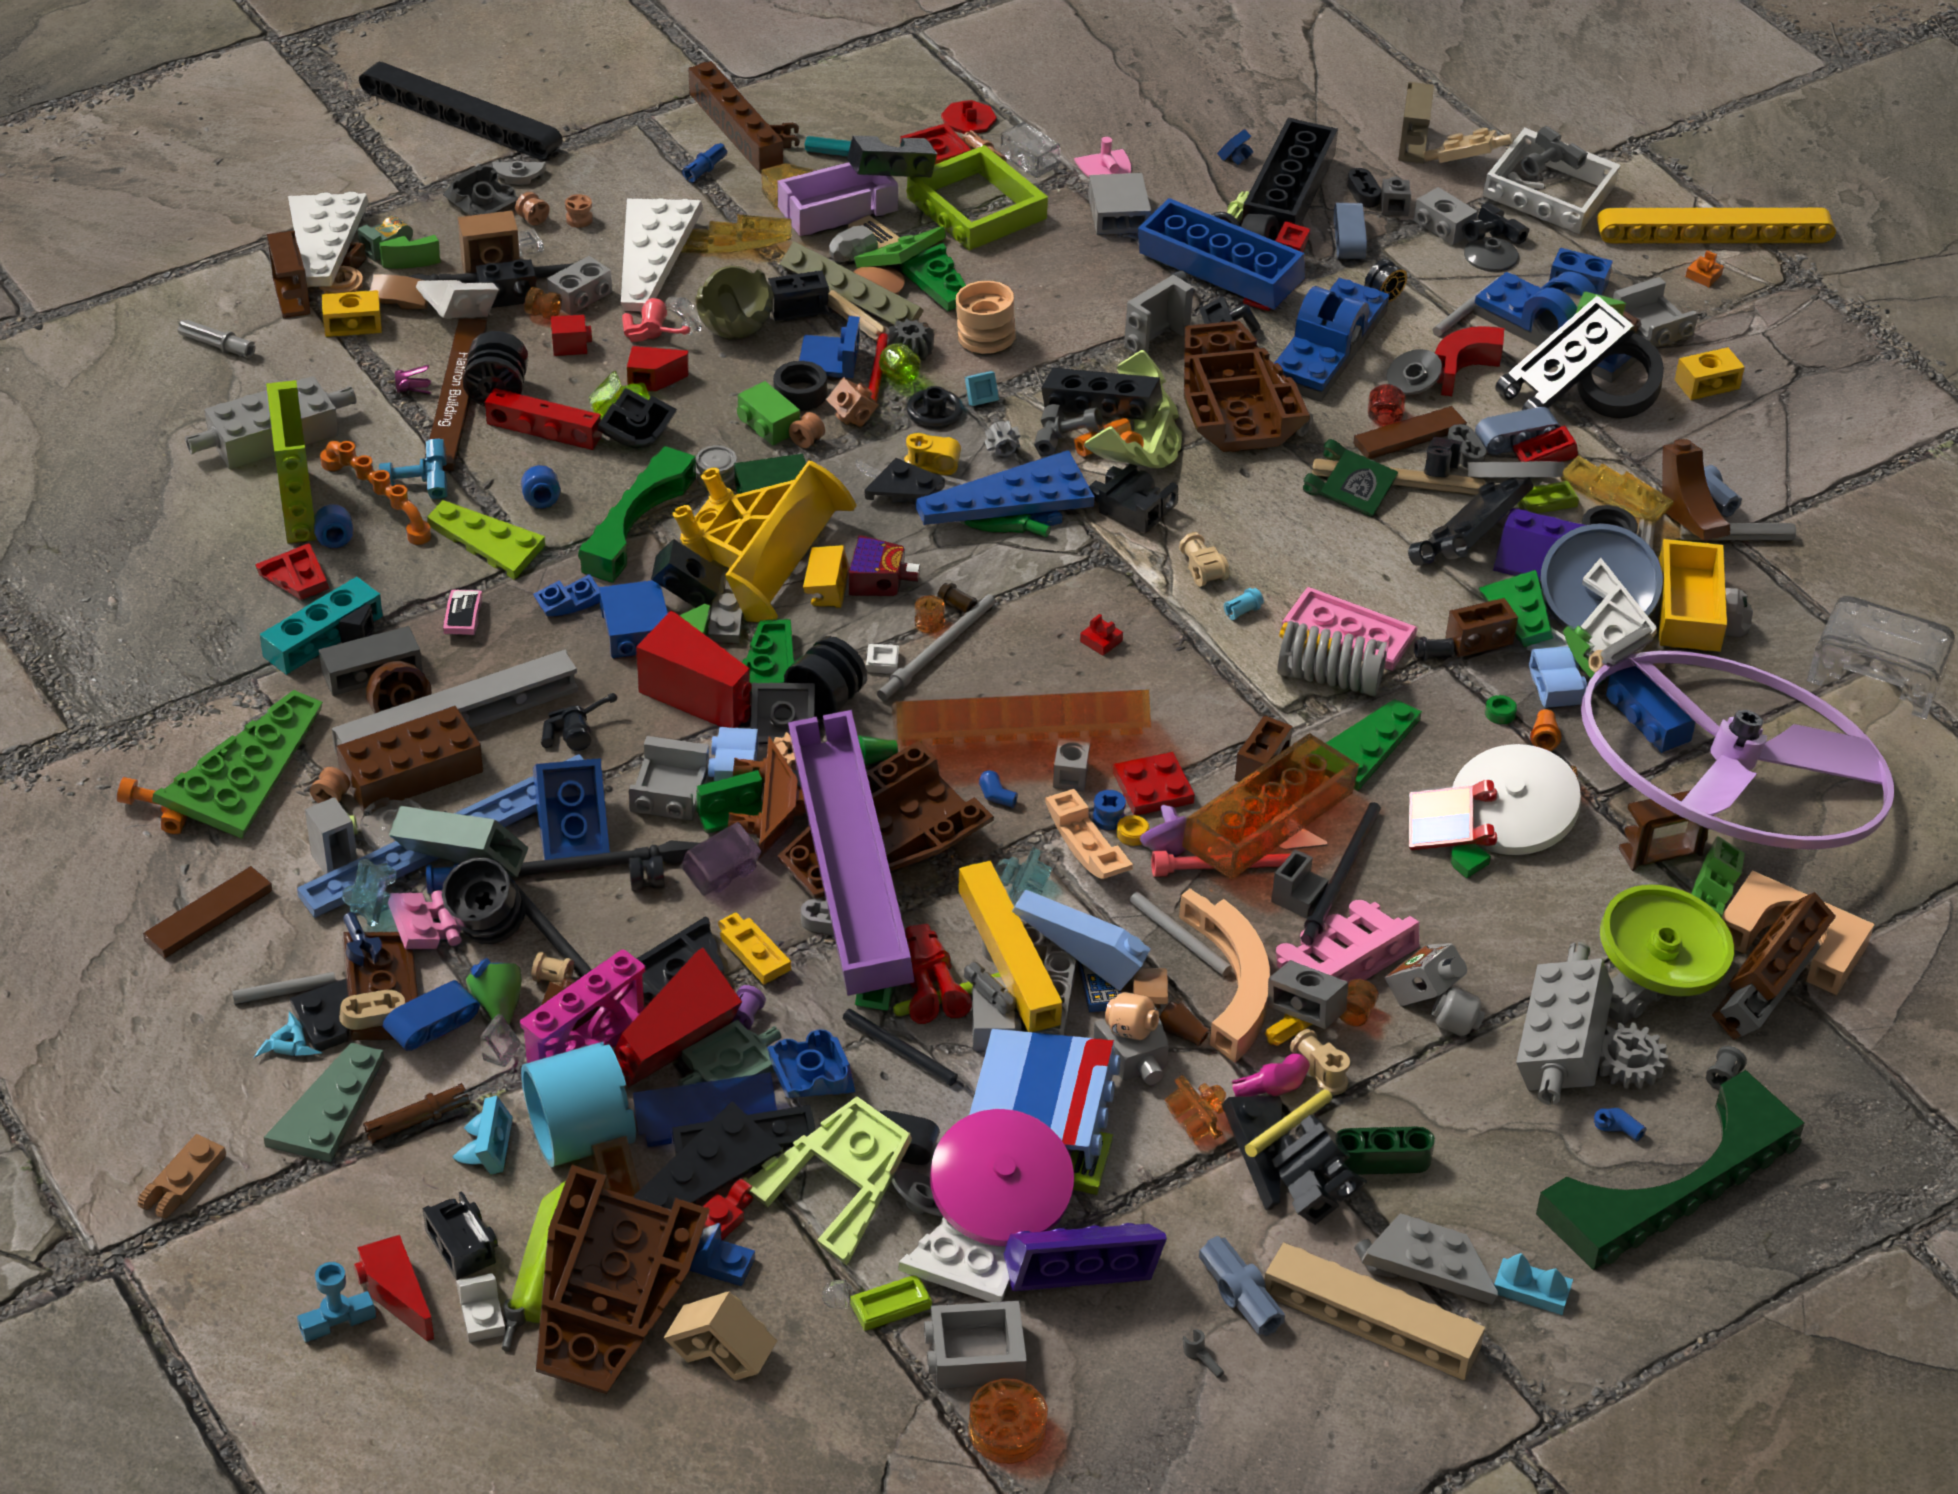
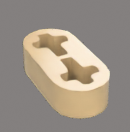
M381 990L346 997L340 1006V1022L343 1026L352 1030L383 1026L387 1015L398 1006L405 1004V998L394 990Z

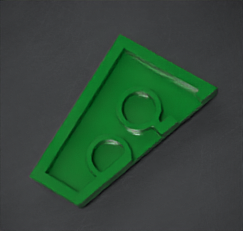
M944 243L922 251L899 264V270L947 311L956 308V295L966 284L961 275L956 272L954 262L951 257H948Z
M1536 570L1478 588L1486 602L1502 598L1506 599L1518 616L1515 637L1524 647L1554 639Z
M791 619L760 620L750 643L748 655L742 662L749 668L751 684L784 683V674L794 663Z

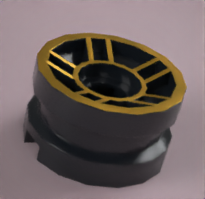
M1382 259L1369 270L1364 286L1389 294V303L1395 300L1403 291L1407 283V273L1389 259Z

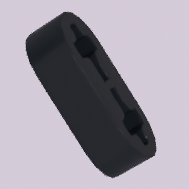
M1364 168L1351 169L1348 173L1347 187L1356 202L1362 203L1363 207L1367 208L1379 205L1381 188L1371 172Z

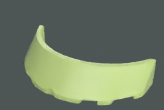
M1141 350L1121 362L1117 367V371L1119 374L1160 377L1163 402L1152 421L1134 419V432L1139 433L1143 437L1144 446L1142 447L1137 442L1126 443L1111 426L1088 439L1084 446L1094 454L1110 461L1150 468H1163L1175 461L1178 457V451L1181 449L1182 432L1175 424V419L1179 415L1175 403L1162 386L1166 382L1162 372L1144 350Z

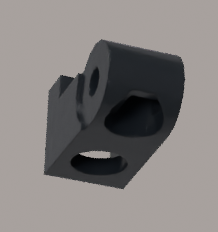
M1434 437L1427 448L1424 473L1432 477H1448L1450 468L1458 469L1463 441Z

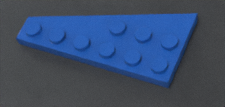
M1067 450L918 498L916 510L923 524L929 525L1094 507L1095 497L1070 451Z

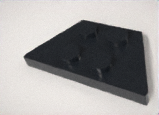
M703 917L636 958L645 965V972L642 974L644 1002L650 1003L701 948L705 949L724 976V967L721 957L718 956V947L715 938L712 936L709 918Z

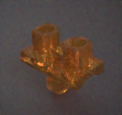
M1184 1075L1177 1078L1175 1083L1178 1089L1164 1099L1168 1110L1174 1118L1177 1119L1190 1109L1194 1114L1181 1123L1193 1142L1209 1133L1214 1140L1222 1136L1223 1132L1217 1125L1218 1119L1212 1111L1215 1110L1217 1114L1224 1112L1221 1104L1226 1098L1225 1090L1220 1085L1209 1087L1206 1083H1203L1198 1088L1201 1093L1199 1095Z

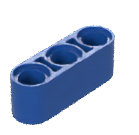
M453 980L392 1010L385 1018L383 1028L406 1051H412L468 1023L478 1013L480 1003L458 981Z

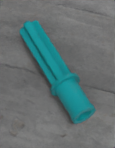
M807 136L805 150L807 152L848 157L851 141Z

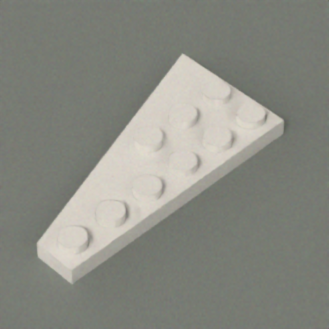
M347 192L332 195L330 193H320L318 195L288 196L295 236L305 268L307 287L332 286L368 205L367 194Z
M627 199L621 290L623 311L641 312L648 299L657 297L703 211L701 200Z
M944 1217L941 1224L930 1235L927 1233L919 1241L918 1247L910 1255L906 1254L898 1264V1271L918 1276V1278L989 1302H1002L1010 1283L1003 1255L1006 1246H993L975 1241L957 1231Z

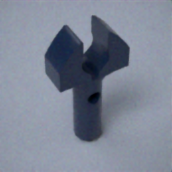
M353 912L345 914L343 921L353 942L346 943L345 953L348 959L357 965L363 966L364 955L361 949H364V951L371 954L372 960L376 964L382 950L380 938L366 937L356 914Z

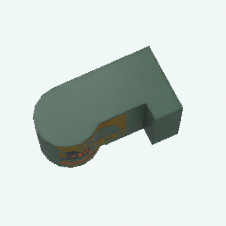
M390 216L382 224L373 228L367 224L358 228L359 243L365 245L366 256L375 262L381 259L380 242L406 236L410 242L413 236L412 228L397 216Z

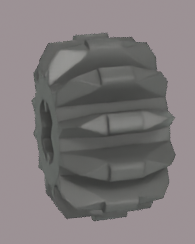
M906 318L905 322L896 321L895 326L889 327L887 339L889 353L893 354L894 359L902 358L903 363L908 359L910 361V356L911 361L915 357L916 360H926V357L932 354L934 348L933 329L929 328L926 322L919 323L918 319L909 321Z

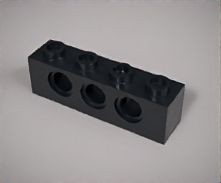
M1052 368L1041 387L1044 407L1052 404L1060 405L1062 411L1066 413L1084 414L1085 410L1098 407L1103 416L1152 421L1163 402L1160 377Z

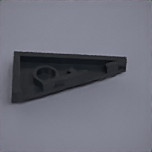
M1280 1096L1228 1097L1221 1105L1265 1210H1271L1280 1203V1174L1272 1162V1159L1277 1156L1274 1145L1271 1144L1255 1157H1250L1246 1154L1245 1146L1281 1120L1282 1100Z

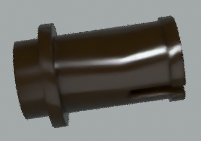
M944 583L937 593V598L940 599L942 605L948 604L964 614L977 604L975 597H971L957 589V585L954 583Z

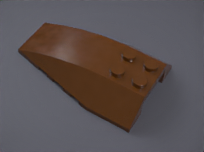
M1240 321L1185 326L1184 400L1197 432L1223 452H1238L1240 450L1266 449L1268 447L1280 446L1310 420V414L1295 381L1291 377H1285L1283 368L1278 363L1274 364L1269 359L1270 354L1265 348L1258 347L1257 339Z
M572 1165L548 1228L535 1372L607 1394L687 1277L710 1209L675 1198L672 1209H667L605 1189L606 1175Z

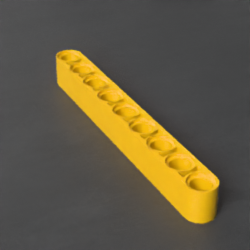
M1607 208L1600 211L1596 217L1600 236L1606 243H1825L1830 241L1836 234L1831 214L1825 208Z

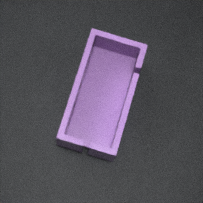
M848 162L778 180V208L786 219L790 220V224L799 236L810 235L815 232L853 223L867 215L883 216L887 213L898 211V183L892 176L857 175Z

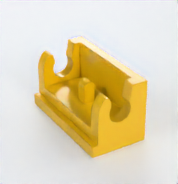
M844 545L811 548L803 589L807 594L820 593L824 596L823 598H812L811 605L842 608L850 569Z

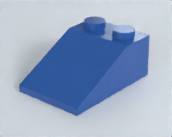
M601 758L535 764L533 776L544 860L610 853Z

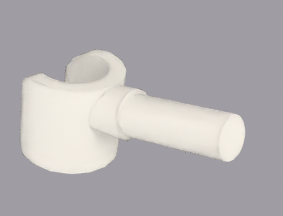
M1516 172L1508 174L1511 181L1532 189L1544 188V183L1524 181Z

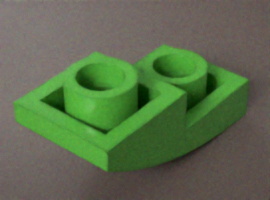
M435 235L410 242L406 236L379 243L381 265L383 268H416L441 263L439 240Z
M1579 625L1576 628L1566 626L1563 632L1570 651L1581 668L1592 678L1595 672L1590 669L1588 664V654L1595 647L1589 641L1592 636ZM1609 676L1604 678L1598 685L1603 684Z

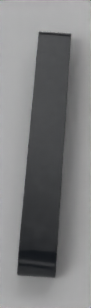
M376 62L359 76V84L368 94L540 160L546 159L563 143L560 132L550 125L384 62Z

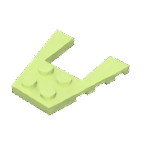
M855 1097L820 1123L821 1127L809 1136L803 1135L794 1141V1146L778 1158L774 1156L762 1165L763 1169L749 1179L747 1177L743 1178L744 1181L752 1185V1189L748 1193L769 1207L815 1155L860 1187L861 1190L817 1240L822 1248L845 1265L851 1260L912 1141L910 1133L859 1097Z

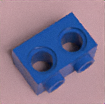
M1560 248L1552 264L1549 281L1564 272H1576L1590 280L1598 294L1603 296L1609 283L1613 261ZM1571 287L1566 288L1564 291L1580 295L1576 289Z

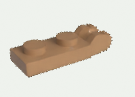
M195 1134L154 1179L153 1183H149L145 1187V1190L138 1197V1207L144 1210L150 1209L164 1195L163 1199L156 1206L155 1214L163 1219L168 1218L180 1204H184L224 1160L226 1156L225 1147Z

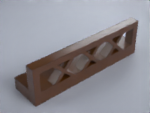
M1816 892L1790 903L1728 985L1736 991L1752 983L1767 1001L1775 998L1836 918V915Z

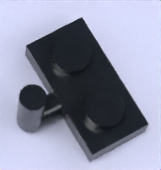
M1224 296L1199 308L1204 324L1230 322L1243 318L1251 332H1257L1260 329V324L1248 305L1244 304L1230 310Z

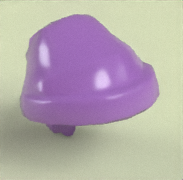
M1162 805L1161 811L1165 823L1143 833L1140 836V841L1144 847H1149L1152 851H1167L1168 854H1173L1174 857H1177L1190 845L1188 821L1185 816L1178 817L1174 807Z

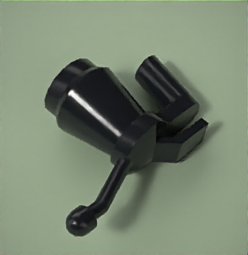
M615 693L608 694V697L598 700L585 709L580 706H570L566 709L562 708L548 713L550 718L543 723L542 747H551L554 743L555 731L563 729V740L570 749L575 751L586 749L591 744L593 735L592 729L586 721V714L604 703L617 701V695Z

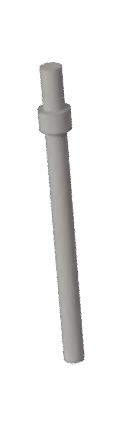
M990 594L986 595L905 668L896 670L890 676V681L877 691L879 699L886 701L897 690H903L908 686L916 673L996 603L995 598Z

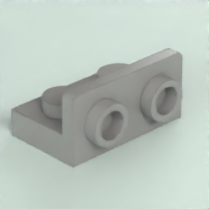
M1620 972L1611 980L1614 988L1608 1016L1617 1023L1624 1025L1632 1017L1638 1018L1644 1012L1647 1005L1653 1000L1659 1001L1665 994L1642 987Z

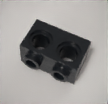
M519 259L512 262L488 263L476 266L477 283H493L499 289L491 308L537 302L536 277L531 259Z

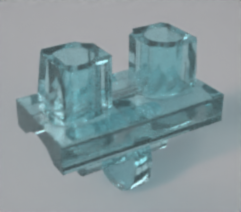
M1032 847L1027 860L1022 865L1019 864V860L1016 857L1002 859L996 865L995 870L1003 886L1013 884L1008 894L1013 906H1015L1025 890L1041 895L1043 890L1028 883V881L1043 888L1053 868L1038 860L1042 851L1035 847Z
M367 858L360 860L355 883L343 890L342 900L350 906L351 912L364 916L369 926L379 924L381 912L390 909L388 905L390 895L385 891L386 885L395 883L396 871L387 863L375 865Z

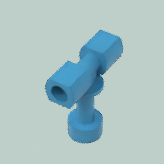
M430 439L426 441V458L420 459V465L394 468L392 462L379 464V470L389 472L392 486L395 485V479L422 477V481L427 482V491L431 499H441L448 496L447 478L443 471V466L446 465V446L443 439Z
M327 1262L320 1265L315 1272L317 1289L325 1294L326 1297L321 1301L320 1308L298 1315L297 1322L306 1343L329 1335L331 1326L348 1320L350 1325L354 1326L376 1318V1311L368 1291L349 1298L342 1295L340 1292L346 1286L345 1270L339 1263Z

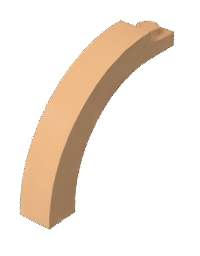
M1188 889L1181 895L1179 918L1210 939L1223 952L1230 962L1237 979L1238 989L1232 1002L1212 1022L1209 1043L1210 1046L1236 1063L1255 1042L1266 1016L1268 978L1270 977L1268 956L1256 930L1234 906L1225 899L1213 905L1207 898L1200 896L1192 889Z

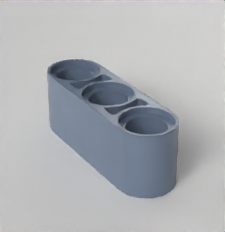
M1335 203L1334 231L1337 259L1365 260L1367 239L1363 204Z
M1537 407L1487 417L1476 425L1475 433L1488 453L1497 455L1513 452L1512 446L1561 426L1548 408Z

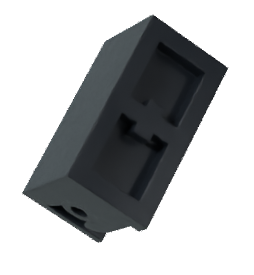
M822 270L768 278V284L772 287L774 293L773 310L771 313L775 321H787L794 318L814 317L829 313L827 308L829 286Z
M462 1191L459 1192L460 1203L456 1199H448L432 1207L428 1205L422 1208L425 1231L456 1280L495 1264L494 1248L498 1247V1241L493 1229L490 1226L485 1228L478 1206L475 1202L469 1203Z

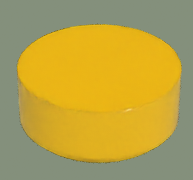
M1125 816L1117 824V837L1123 844L1129 846L1142 845L1140 836L1149 830V823L1140 816Z

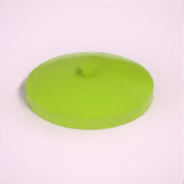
M1648 884L1628 888L1617 894L1610 901L1601 919L1600 939L1610 961L1633 982L1661 994L1693 996L1707 992L1724 979L1733 961V938L1724 920L1712 907L1698 897L1674 887Z

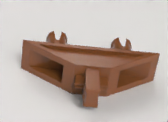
M770 736L768 738L767 756L763 758V761L734 757L733 776L758 770L762 783H764L762 813L759 812V815L753 816L729 812L727 832L757 835L756 838H759L758 860L793 824L794 816H804V813H807L801 786H797L798 779Z

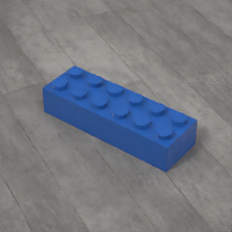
M1168 198L1138 227L1140 254L1272 309H1275L1305 279L1303 252L1171 198Z

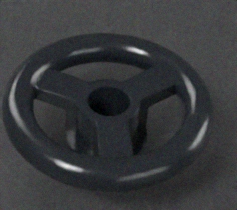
M931 386L915 393L910 397L906 406L910 418L916 423L927 427L951 425L963 413V404L960 398L939 386ZM924 399V407L915 409L916 403ZM947 400L954 404L955 410L946 408ZM929 414H932V415H938V414H939V415L944 416L945 418H941V419H931V418H926V417H923V416H926V415H929Z

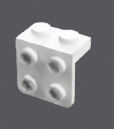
M457 280L418 281L416 285L423 298L437 310L441 317L446 319L488 317L499 290L493 283H462Z

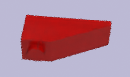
M400 1234L357 1247L359 1262L354 1264V1270L359 1285L366 1283L371 1298L426 1341L434 1340L432 1317Z

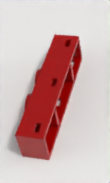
M496 388L493 389L485 401L488 425L590 450L595 448L602 437V433L598 431V424L601 421V414Z

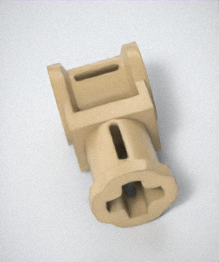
M1192 532L1180 541L1179 550L1189 557L1188 569L1191 571L1196 585L1202 587L1206 585V582L1212 580H1227L1230 570L1225 556L1219 554L1214 546L1207 548L1204 544L1203 536L1198 532Z
M1305 1029L1298 1033L1290 1044V1051L1293 1054H1302L1309 1061L1308 1073L1317 1081L1318 1088L1321 1091L1326 1089L1332 1095H1339L1346 1091L1348 1087L1346 1072L1350 1067L1349 1056L1345 1052L1337 1050L1330 1042L1322 1045L1317 1040V1034L1313 1030Z

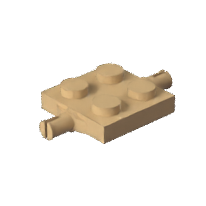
M1488 128L1475 130L1473 135L1463 136L1462 133L1448 136V140H1445L1438 149L1424 151L1425 162L1439 159V162L1443 163L1491 153L1494 148L1513 144V137L1511 133L1497 136L1496 130L1488 131Z

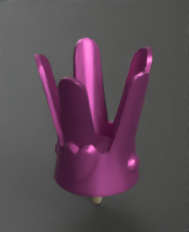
M429 365L407 371L395 370V380L388 381V383H396L397 393L415 391L431 394L429 391L414 389L428 387L431 384V380L426 378H408L425 372Z

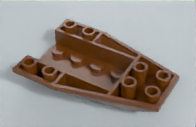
M919 740L866 772L891 874L942 853L994 821V816L975 797L965 802L941 778L937 758ZM809 825L778 855V860L814 899L825 897V892Z

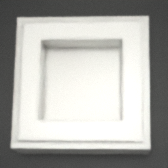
M869 644L866 663L867 673L893 674L898 669L899 645Z

